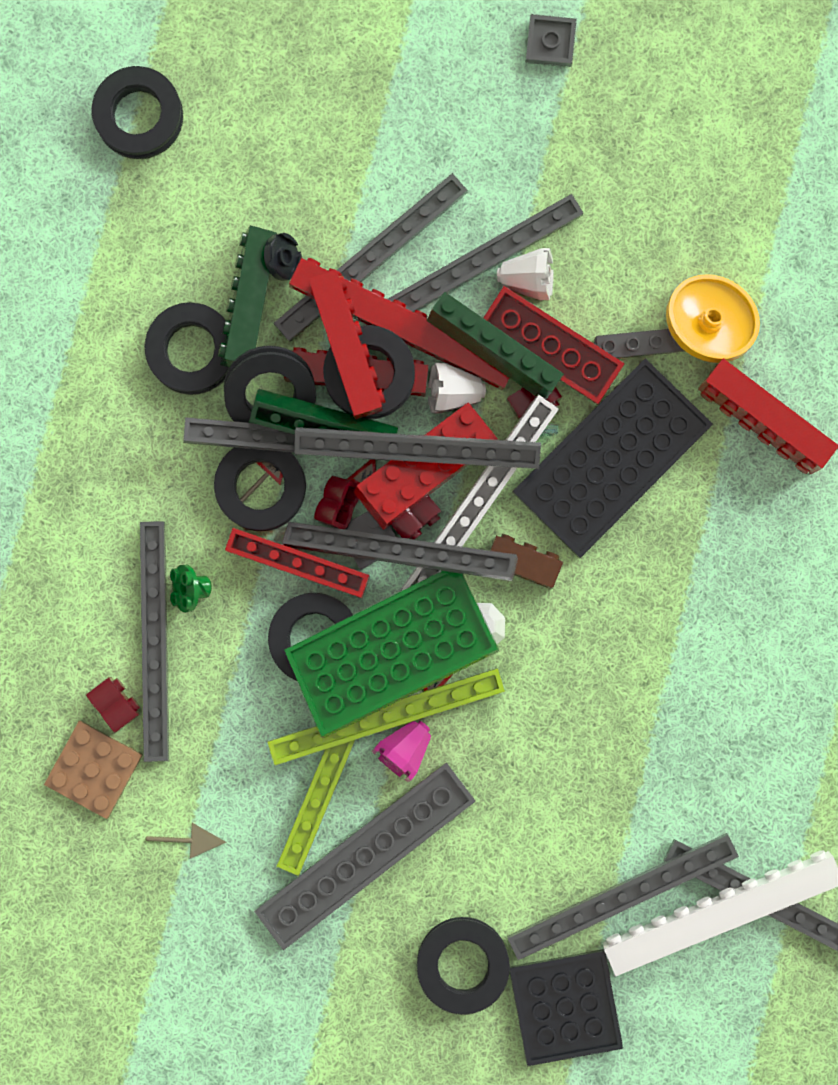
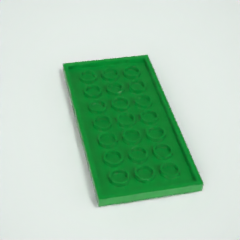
M441 571L285 649L287 658L316 726L323 738L500 651L464 575L448 571Z

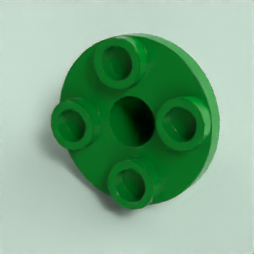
M187 564L171 569L170 579L173 592L170 595V601L172 606H177L184 613L194 611L199 599L210 596L212 591L210 579L205 575L196 576L194 569Z

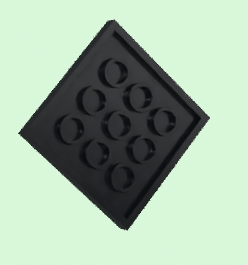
M604 949L510 966L511 981L527 1066L623 1049Z

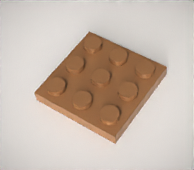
M79 721L44 785L108 819L143 754L83 721Z

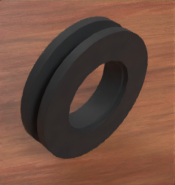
M130 66L111 73L101 82L92 101V119L104 143L115 153L131 159H147L163 153L175 142L183 125V107L175 87L163 74L148 67ZM135 92L151 94L159 101L161 107L160 118L156 125L147 132L140 134L126 133L117 126L115 120V111L118 103L125 96Z
M193 302L176 304L161 312L151 323L146 334L144 346L148 366L157 379L169 389L187 395L206 393L221 385L229 367L220 365L222 357H218L220 344L225 342L226 336L222 334L225 322L224 317L207 305ZM189 326L201 327L209 332L213 337L215 345L213 357L208 365L193 372L182 371L173 366L167 351L169 341L174 333Z
M360 326L363 334L359 336L361 345L366 343L368 350L372 349L382 352L389 358L394 368L392 383L382 392L386 402L381 404L383 411L363 417L379 419L397 411L409 398L415 380L414 360L406 343L394 332L379 326ZM330 346L323 366V376L327 391L333 402L345 413L353 414Z
M261 346L250 349L236 358L229 367L224 380L225 406L231 419L234 422L251 423L249 420L253 406L246 399V387L253 378L270 372L281 374L291 381L294 385L292 398L315 404L316 388L313 374L302 357L287 348Z
M233 448L223 457L218 465L214 478V492L219 507L235 524L252 531H270L287 524L298 513L305 498L306 479L300 463L291 452ZM256 462H267L274 465L282 473L284 479V491L280 500L274 506L267 509H252L245 506L237 493V480L240 473L247 466Z
M305 593L295 596L278 609L271 621L268 632L270 654L278 668L293 680L297 681L285 649L291 647L290 635L296 622L309 614L324 615L333 621L334 624L353 616V613L345 604L330 595Z
M471 917L450 918L432 928L423 939L417 956L418 980L425 995L440 1009L460 1015L480 1012L496 1002L507 985L510 973L507 949L500 935L485 922ZM457 941H470L478 945L485 952L488 960V971L484 979L477 986L467 990L456 989L448 985L441 978L438 970V960L442 951Z

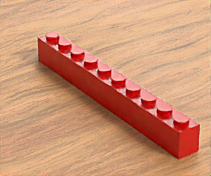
M308 257L307 260L301 258L290 280L289 288L315 300L309 278L335 269L329 268V270L320 267V262ZM337 271L338 277L342 276V273ZM351 278L349 281L344 279L347 290L343 291L345 298H351L355 310L354 313H351L353 319L368 326L386 328L397 334L407 345L450 366L481 378V381L500 390L505 388L509 377L426 321L427 314L419 310L412 312L406 309L407 305L396 299L392 302L384 298L385 294L376 289L369 291L363 288L364 284L358 280Z

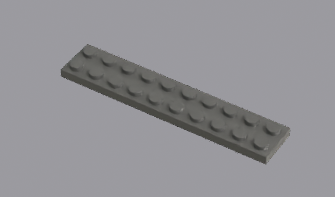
M447 762L258 907L254 911L284 951L471 806L476 800Z

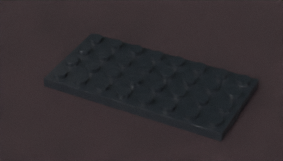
M645 358L539 464V469H534L512 493L580 559L713 423Z

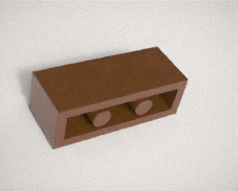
M502 534L501 537L496 535L490 551L517 555L515 576L548 589H553L563 561L559 560V555L546 551L545 554L537 552L538 547L524 542L523 546L514 542L515 538L506 534Z

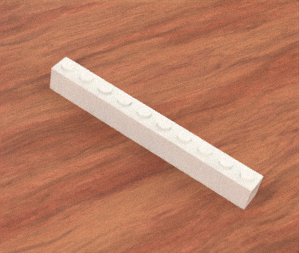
M537 395L506 440L536 442L558 411V408L540 395ZM487 466L433 543L462 547L517 468ZM416 567L399 592L442 570Z
M829 851L815 852L810 856V859L805 861L796 860L787 865L788 868L780 871L778 869L771 870L765 873V877L756 880L753 878L746 880L742 883L741 887L734 890L733 888L724 889L719 892V896L711 899L710 897H705L696 902L697 905L689 908L687 906L680 907L670 916L665 917L661 915L652 919L650 924L645 926L639 924L631 927L628 933L609 936L603 942V947L615 976L838 887V866L834 857Z

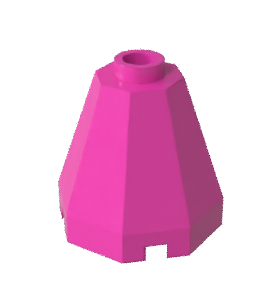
M412 721L381 740L372 752L374 755L379 752L381 754L378 757L380 762L397 776L406 775L407 777L404 780L410 782L419 770L431 739L429 734L430 728L422 721H418V723Z

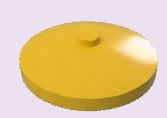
M697 275L688 278L675 289L666 308V321L674 340L687 353L703 361L719 363L723 358L728 362L736 360L750 349L759 333V313L752 298L738 284L721 276Z

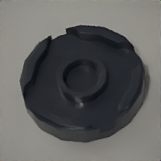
M287 233L272 235L264 247L266 267L269 273L280 281L291 280L302 258L301 251L298 252L296 247L299 246L297 241Z

